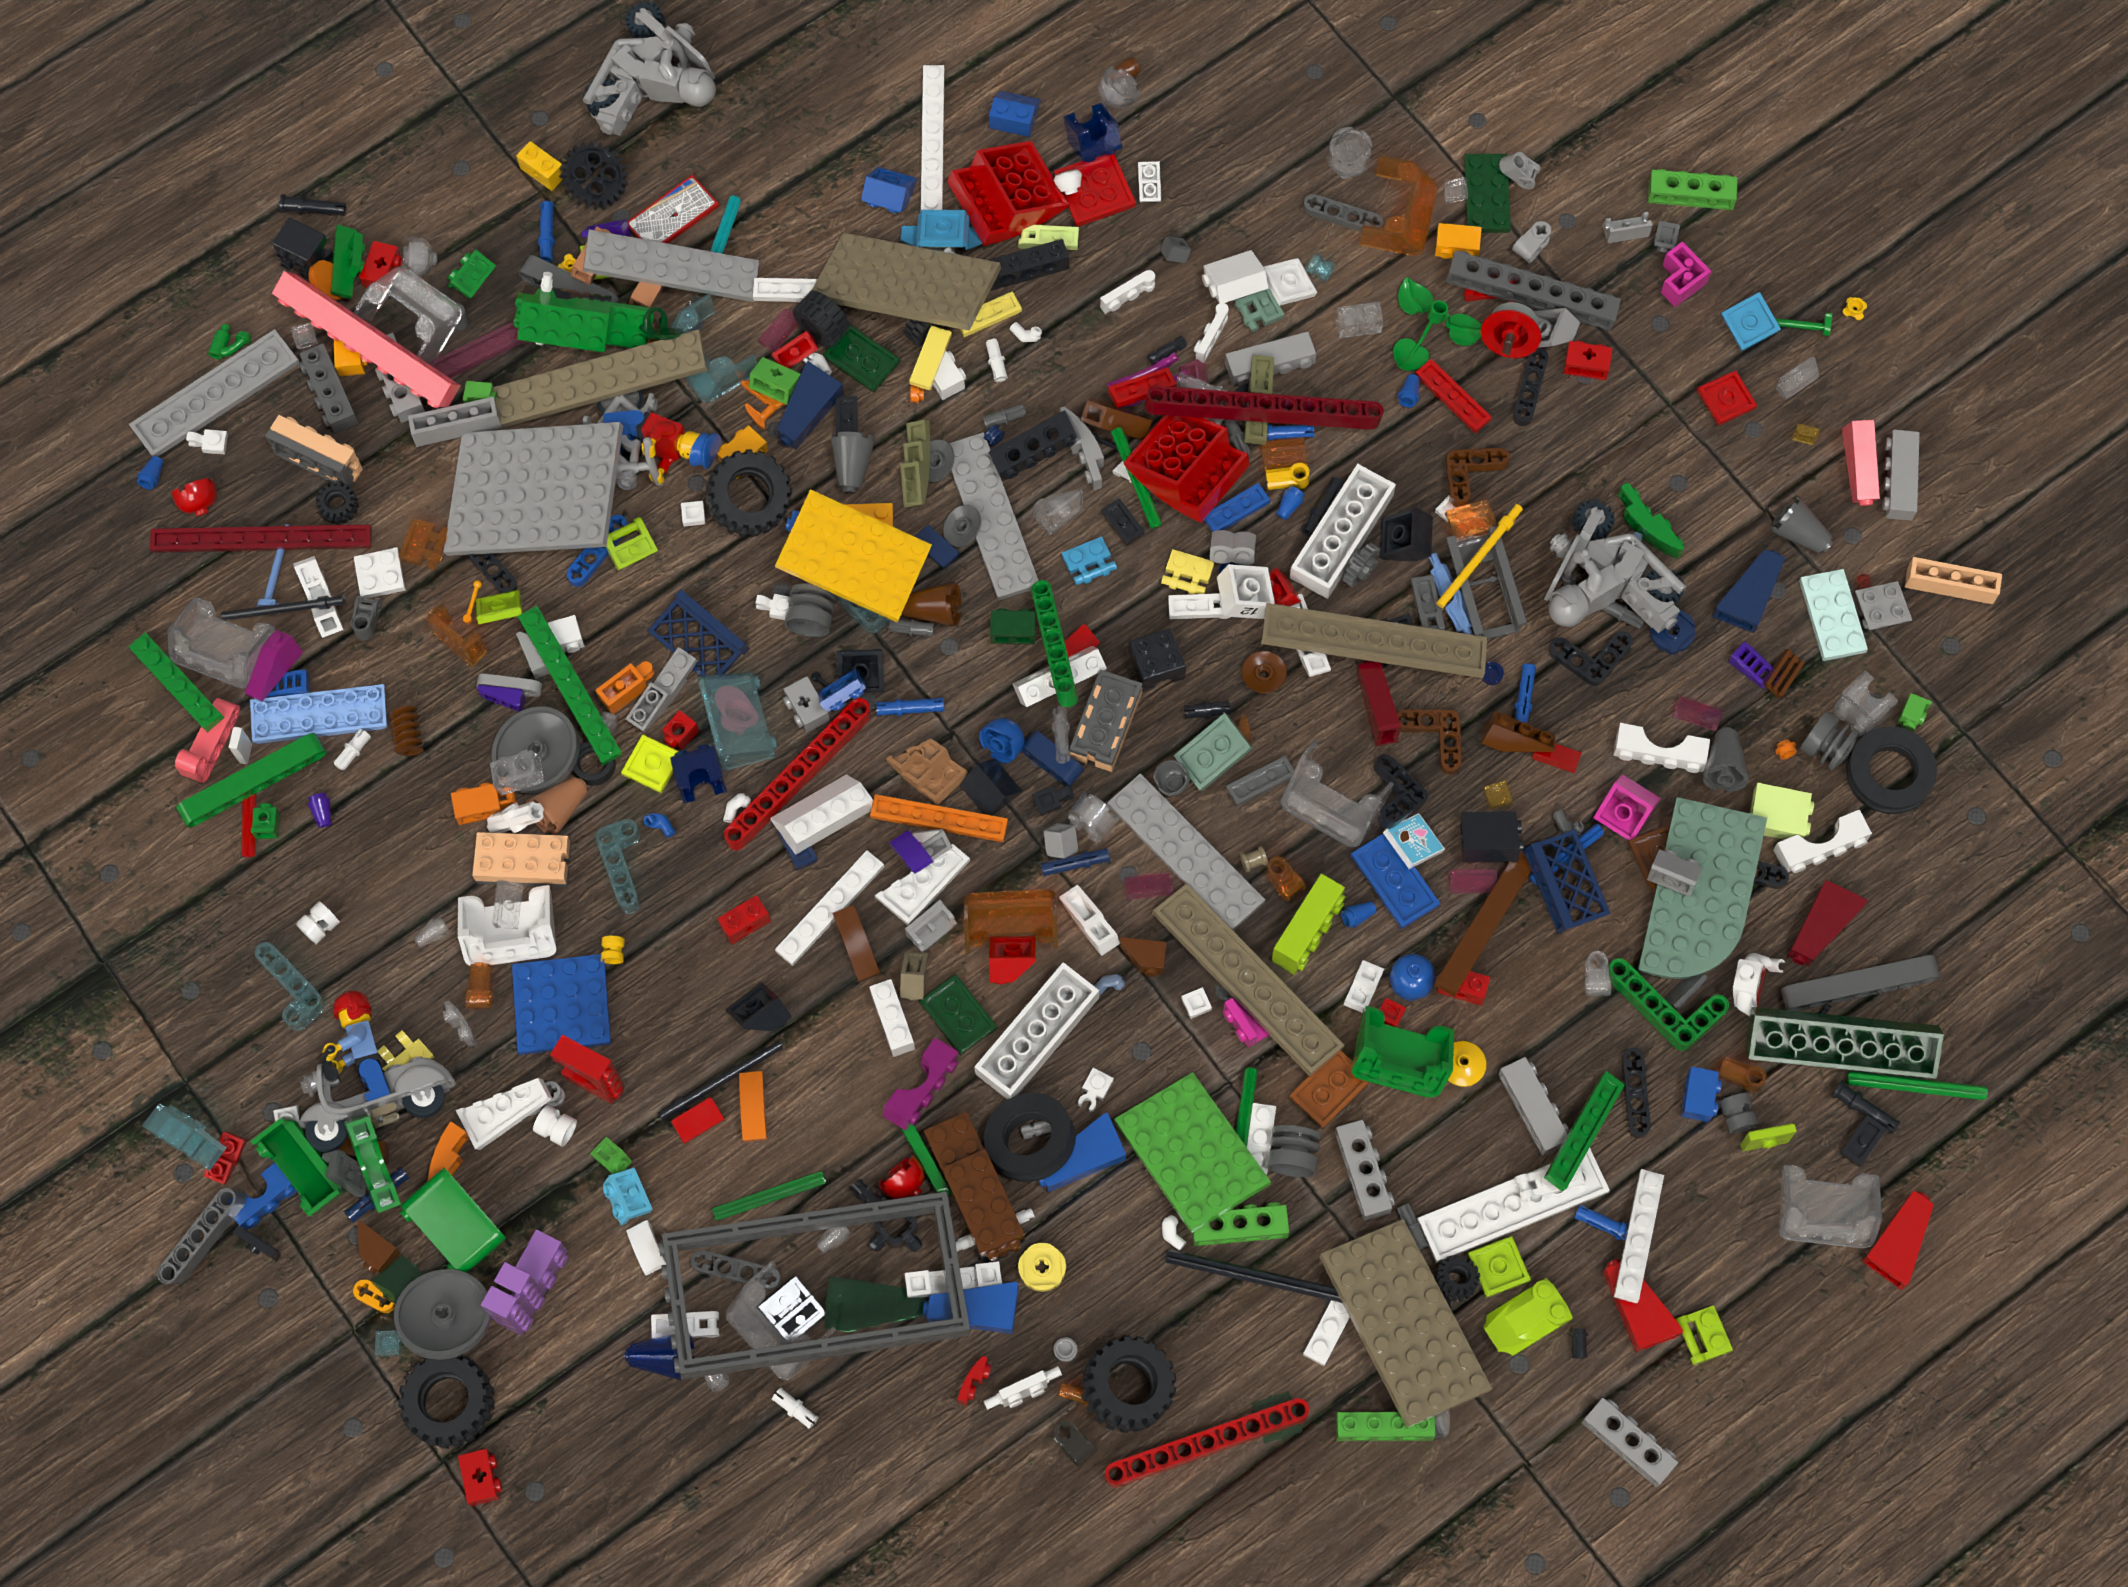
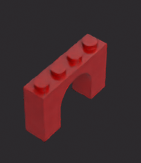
M562 1034L550 1055L553 1061L564 1066L561 1071L563 1078L610 1104L615 1099L618 1100L623 1093L624 1087L622 1086L624 1084L612 1061Z

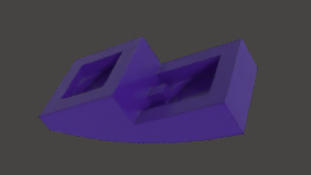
M909 830L889 842L892 849L902 858L905 865L914 874L934 862Z

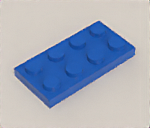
M1384 834L1351 853V858L1401 929L1440 906V902L1415 867L1409 869Z

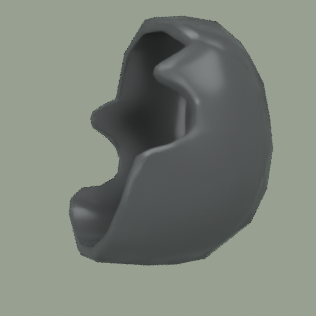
M1166 760L1159 764L1153 777L1159 791L1169 797L1178 796L1188 788L1190 781L1188 771L1184 765L1175 760Z

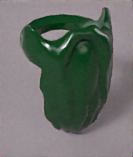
M657 306L647 310L644 315L643 324L639 326V329L652 340L676 339L683 333L681 329L668 327V318L665 311ZM654 311H658L661 314L659 318L660 326L656 330H654L650 323V317Z

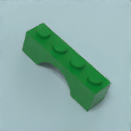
M363 1114L344 1121L375 1210L380 1213L401 1205L393 1181L384 1163L369 1115Z

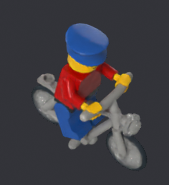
M641 390L598 402V407L603 415L597 423L620 422L623 425L616 482L624 490L634 489L637 486L636 473L649 470L650 480L654 481L655 485L661 486L665 480L663 474H666L671 464L681 457L688 459L691 466H704L708 470L719 452L721 436L717 433L711 435L692 431L685 433L684 426L680 423L655 413H650L651 411L655 412L658 406V401L652 393H649L646 404L642 409H640L643 403ZM589 416L583 417V424H595L591 423ZM621 450L631 452L630 461H627L621 455ZM640 450H642L643 456L645 455L646 462L638 463ZM654 456L662 457L658 466L656 465Z

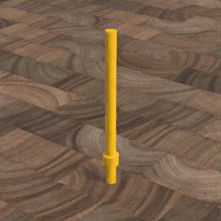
M1516 504L1508 515L1503 516L1498 522L1499 526L1436 602L1440 608L1445 607L1504 532L1511 529L1514 525L1513 521L1523 510L1520 505Z

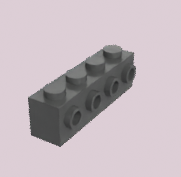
M324 343L299 353L302 359L299 362L303 374L308 373L310 379L306 380L311 392L316 391L317 397L314 400L318 409H323L325 412L322 418L326 427L331 426L335 434L359 424Z

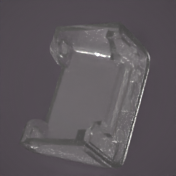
M195 597L168 628L169 656L178 665L238 688H246L261 648L274 633L275 627L266 623H257L253 627V631L216 618L213 605L208 601Z
M1794 1165L1783 1166L1779 1215V1234L1782 1238L1854 1248H1868L1875 1243L1882 1222L1879 1175L1863 1173L1856 1176L1852 1184L1848 1185L1805 1180V1171L1801 1167Z

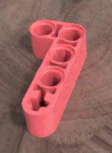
M220 698L215 699L213 706L225 718L208 733L201 726L190 750L182 749L175 761V767L182 776L201 783L207 781L240 713L239 705Z

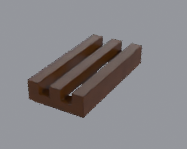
M1785 649L1762 684L1777 698L1783 697L1805 662L1798 660V656L1796 654L1793 655L1790 649ZM1789 659V662L1787 663L1785 668L1780 672L1777 680L1772 686L1771 683L1773 682L1774 678L1776 677V675L1778 674L1786 660Z

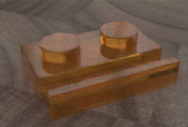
M1304 437L1266 441L1265 445L1260 444L1264 472L1266 470L1292 467L1296 463H1304L1308 466Z
M1488 499L1445 512L1452 535H1455L1457 542L1487 534L1489 527L1498 526L1492 509L1488 504Z

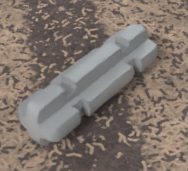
M1040 1121L1033 1123L1032 1126L1030 1124L1022 1126L1021 1133L1024 1139L1032 1138L1033 1135L1040 1136L1052 1133V1129L1049 1123Z

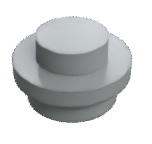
M1067 1337L1057 1340L1054 1345V1355L1056 1358L1063 1362L1073 1360L1077 1354V1345L1074 1340Z

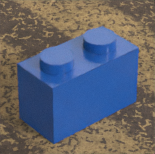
M1696 1067L1689 1069L1681 1117L1709 1122L1713 1116L1717 1115L1718 1102H1715L1716 1093H1720L1722 1080L1718 1079L1719 1072Z

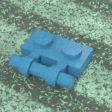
M1102 536L1062 552V558L1070 575L1079 571L1080 575L1073 577L1076 586L1082 583L1092 582L1091 579L1101 575L1105 577L1111 571L1117 569L1114 561L1107 564L1104 562L1111 558V554ZM1097 564L1098 566L1090 571L1086 570V568Z

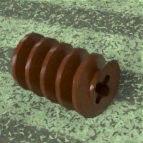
M402 706L390 712L391 727L393 728L392 735L394 736L393 742L395 744L394 750L399 755L414 756L424 752L422 747H417L423 742L422 739L418 738L421 736V731L416 730L420 727V723L414 722L419 719L418 714H412L418 710L414 706Z

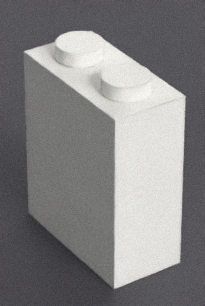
M1252 250L1203 266L1205 273L1202 275L1205 287H1209L1211 296L1216 297L1220 304L1268 289L1266 271Z

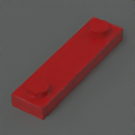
M1432 359L1416 371L1415 375L1419 377V380L1475 434L1491 421L1492 417Z

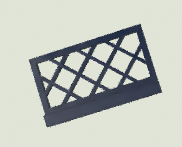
M680 589L675 595L677 598L648 629V632L672 653L676 651L673 641L676 638H685V649L682 650L688 654L689 652L701 651V662L696 663L692 670L714 687L742 654L745 655L750 648ZM679 605L684 610V618L672 619V612ZM698 621L700 623V632L689 633L688 622ZM684 623L685 634L673 635V624ZM669 624V635L660 636L655 632L661 625ZM714 635L716 637V646L705 647L704 636ZM700 636L701 647L689 648V637ZM730 648L734 652L729 660H721L720 649ZM716 650L717 661L705 662V651ZM717 665V673L710 679L706 675V666Z
M1575 829L1544 841L1533 843L1523 849L1558 934L1610 914ZM1570 836L1574 844L1572 851L1562 847L1564 839ZM1549 845L1556 849L1553 858L1545 855L1542 846ZM1560 851L1570 856L1567 865L1557 861ZM1574 858L1581 861L1583 865L1581 872L1571 868ZM1554 865L1565 870L1562 879L1554 876L1552 872ZM1568 872L1579 877L1576 886L1565 882ZM1583 879L1591 884L1590 894L1579 889ZM1563 886L1573 891L1570 901L1563 898L1561 894ZM1577 893L1588 898L1585 907L1574 903ZM1592 900L1599 904L1602 912L1596 914L1588 910ZM1572 907L1582 912L1579 921L1573 922L1570 915Z

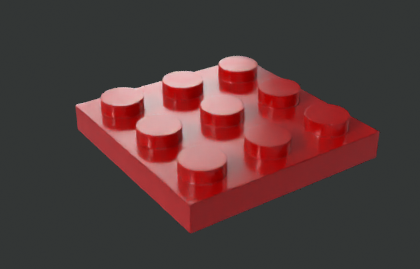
M1113 150L1054 170V177L1071 170H1079L1082 173L1081 187L1077 188L1078 192L1068 195L1065 194V191L1062 192L1069 204L1068 209L1076 227L1136 207L1135 199Z

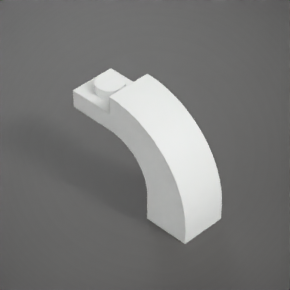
M315 556L294 563V568L308 600L326 595L332 597ZM336 606L323 610L319 608L312 609L314 620L322 638L343 630Z

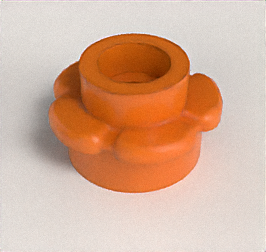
M911 385L910 402L919 404V400L923 401L924 389Z
M1789 740L1781 741L1777 744L1776 755H1779L1782 760L1792 757L1797 753L1796 743Z

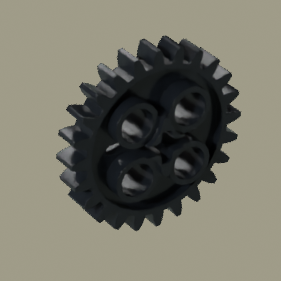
M590 141L588 147L582 142L580 148L574 145L573 151L568 150L566 153L567 157L564 156L562 159L564 164H561L559 169L563 172L560 173L559 178L565 180L560 185L567 186L564 193H572L570 200L572 201L577 198L578 206L584 202L586 209L593 205L594 210H597L599 204L605 209L607 203L613 206L614 200L619 201L621 198L620 194L623 195L626 191L623 187H626L628 184L624 180L627 178L628 173L622 171L627 166L620 165L623 158H615L614 156L617 151L615 150L610 153L609 145L603 149L601 142H599L597 147H594L593 141ZM588 158L594 159L596 164H591ZM605 163L606 166L600 170L598 175L585 188H582L581 185L588 180L590 175H593L598 167ZM574 172L582 174L583 179L576 177ZM604 173L611 174L613 179L606 178ZM591 187H596L599 193H594Z

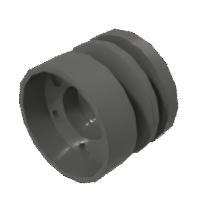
M813 584L793 585L790 589V598L788 599L790 607L786 610L784 626L788 630L803 636H827L831 629L832 616L830 614L834 612L836 595Z
M1826 711L1805 739L1800 750L1811 757H1814L1819 751L1823 752L1820 763L1823 765L1828 757L1832 758L1827 768L1833 771L1851 752L1859 732L1854 729L1849 737H1847L1845 733L1850 726L1846 724L1838 731L1836 726L1839 718Z
M1278 1125L1273 1127L1272 1136L1274 1138L1271 1139V1145L1278 1149L1270 1151L1267 1168L1270 1171L1286 1176H1315L1318 1158L1310 1153L1319 1152L1320 1146L1317 1143H1320L1321 1134L1313 1129L1296 1125Z

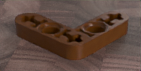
M1503 448L1450 451L1446 459V471L1451 504L1456 508L1468 506L1471 495L1468 472L1504 470L1509 465V452ZM1480 457L1484 461L1478 464L1473 462L1472 458ZM1454 476H1461L1464 478V481L1455 482L1452 478ZM1458 490H1461V495L1463 499H1459V497L1457 496Z
M1404 709L1397 712L1399 721L1402 717H1406L1408 721L1407 725H1403L1402 721H1400V732H1439L1441 770L1449 775L1457 773L1461 766L1460 717L1458 713L1454 710ZM1414 716H1417V726H1414ZM1424 716H1429L1432 718L1433 724L1425 726L1421 723L1420 719ZM1447 717H1451V720L1453 721L1451 731H1447ZM1452 737L1456 740V745L1454 747H1447L1444 744V739ZM1449 753H1453L1452 762L1456 763L1452 768L1447 764Z

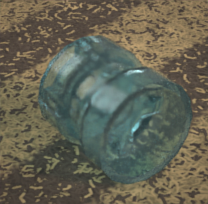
M1315 253L1307 266L1306 272L1311 275L1317 273L1319 279L1326 282L1334 270L1335 262L1331 260L1323 261V257Z

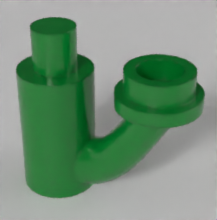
M222 324L221 329L215 332L208 355L217 360L232 355L245 344L251 343V335L247 332L239 331L235 336L237 341L227 347L231 337L229 334L230 326Z

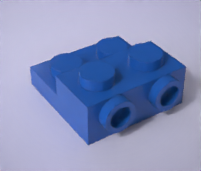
M856 668L818 692L819 703L824 710L828 712L832 709L834 711L839 710L845 705V701L851 697L856 699L864 693L866 685Z

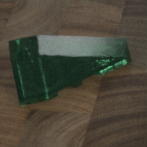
M829 1277L825 1329L850 1332L892 1321L897 1322L923 1316L925 1297H907L906 1288L854 1279Z

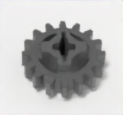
M1372 542L1367 544L1365 548L1357 549L1345 565L1347 572L1343 576V581L1350 587L1357 585L1358 581L1367 580L1378 564L1376 558L1380 554L1379 551L1381 549Z

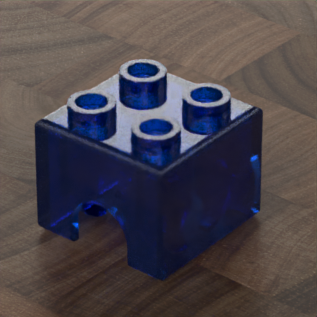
M1102 102L1091 106L1092 116L1086 122H1078L1074 112L1063 116L1068 142L1083 162H1093L1097 157L1112 155L1116 150L1122 149L1117 121Z
M704 744L698 746L694 751L687 752L683 750L676 752L674 756L670 757L677 786L684 804L696 801L694 789L701 783L710 784L714 789L715 795L727 792L714 746Z

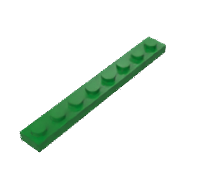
M538 606L519 615V621L601 764L605 765L621 756L620 748Z

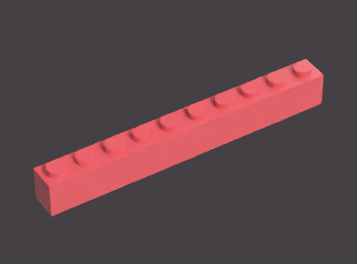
M283 272L272 292L273 295L279 298V303L286 307L291 306L294 308V313L302 318L307 317L312 320L311 324L313 326L328 331L327 335L329 337L344 342L343 346L348 350L359 352L361 354L360 358L366 362H373L378 365L377 369L379 371L394 376L393 380L398 384L409 386L413 394L428 399L427 403L432 407L439 409V407L450 406L461 385L297 274Z

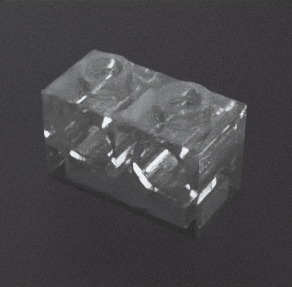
M1380 302L1337 307L1335 320L1339 338L1382 332L1383 316Z
M524 750L517 755L501 757L497 761L490 763L493 786L502 795L544 783L541 759L533 750Z

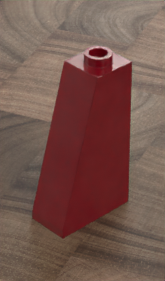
M1364 661L1361 665H1358L1357 677L1375 747L1397 743L1401 725L1381 662Z
M1825 880L1790 949L1788 957L1792 958V961L1796 964L1809 966L1862 911L1868 900Z

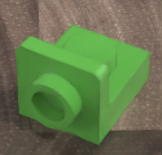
M607 1137L590 1153L611 1174L625 1171L632 1163V1160L624 1151Z

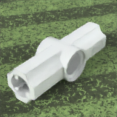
M529 802L520 806L518 803H514L501 812L491 814L487 818V828L491 833H503L510 830L513 833L519 832L527 825L539 822L544 817V808L540 803Z

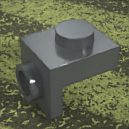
M1659 220L1653 244L1654 247H1658V252L1668 253L1676 247L1680 229L1679 224Z

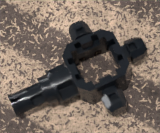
M862 1179L856 1181L858 1187L854 1183L850 1188L864 1204L887 1201L883 1195L880 1196L877 1192L874 1193ZM914 1216L904 1217L911 1224L910 1228L896 1239L891 1237L882 1228L884 1221L874 1222L875 1231L878 1236L874 1235L869 1242V1246L875 1252H878L885 1247V1243L891 1248H901L906 1244L907 1248L916 1253L922 1247L921 1240L915 1235L918 1229L917 1219Z

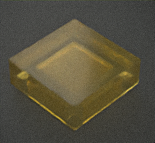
M1797 424L1792 440L1814 445L1819 429Z
M1506 781L1483 788L1490 810L1512 804L1513 801Z

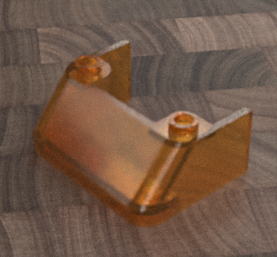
M1379 155L1376 176L1410 182L1412 186L1405 217H1390L1386 221L1384 229L1363 225L1360 245L1418 256L1425 249L1438 185L1416 163Z
M1041 889L983 892L965 895L964 934L966 954H970V945L974 947L983 946L989 940V936L1034 934L1035 938L1041 943L1053 941L1054 949H1058L1055 892L1053 890Z

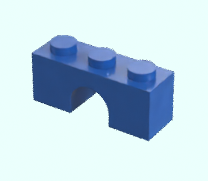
M273 1163L261 1173L267 1183L266 1192L261 1197L253 1199L245 1193L246 1203L234 1218L239 1226L245 1230L255 1227L260 1222L261 1217L266 1213L275 1211L283 1199L290 1198L297 1192L276 1163ZM233 1197L229 1199L230 1204L233 1202Z

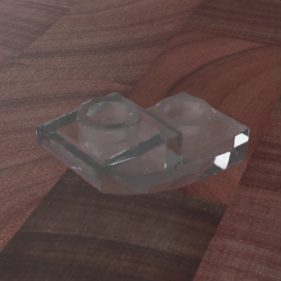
M445 1001L446 1009L442 1010L446 1024L450 1023L454 1029H457L461 1042L465 1041L468 1047L478 1045L474 1033L464 1016L450 1001Z

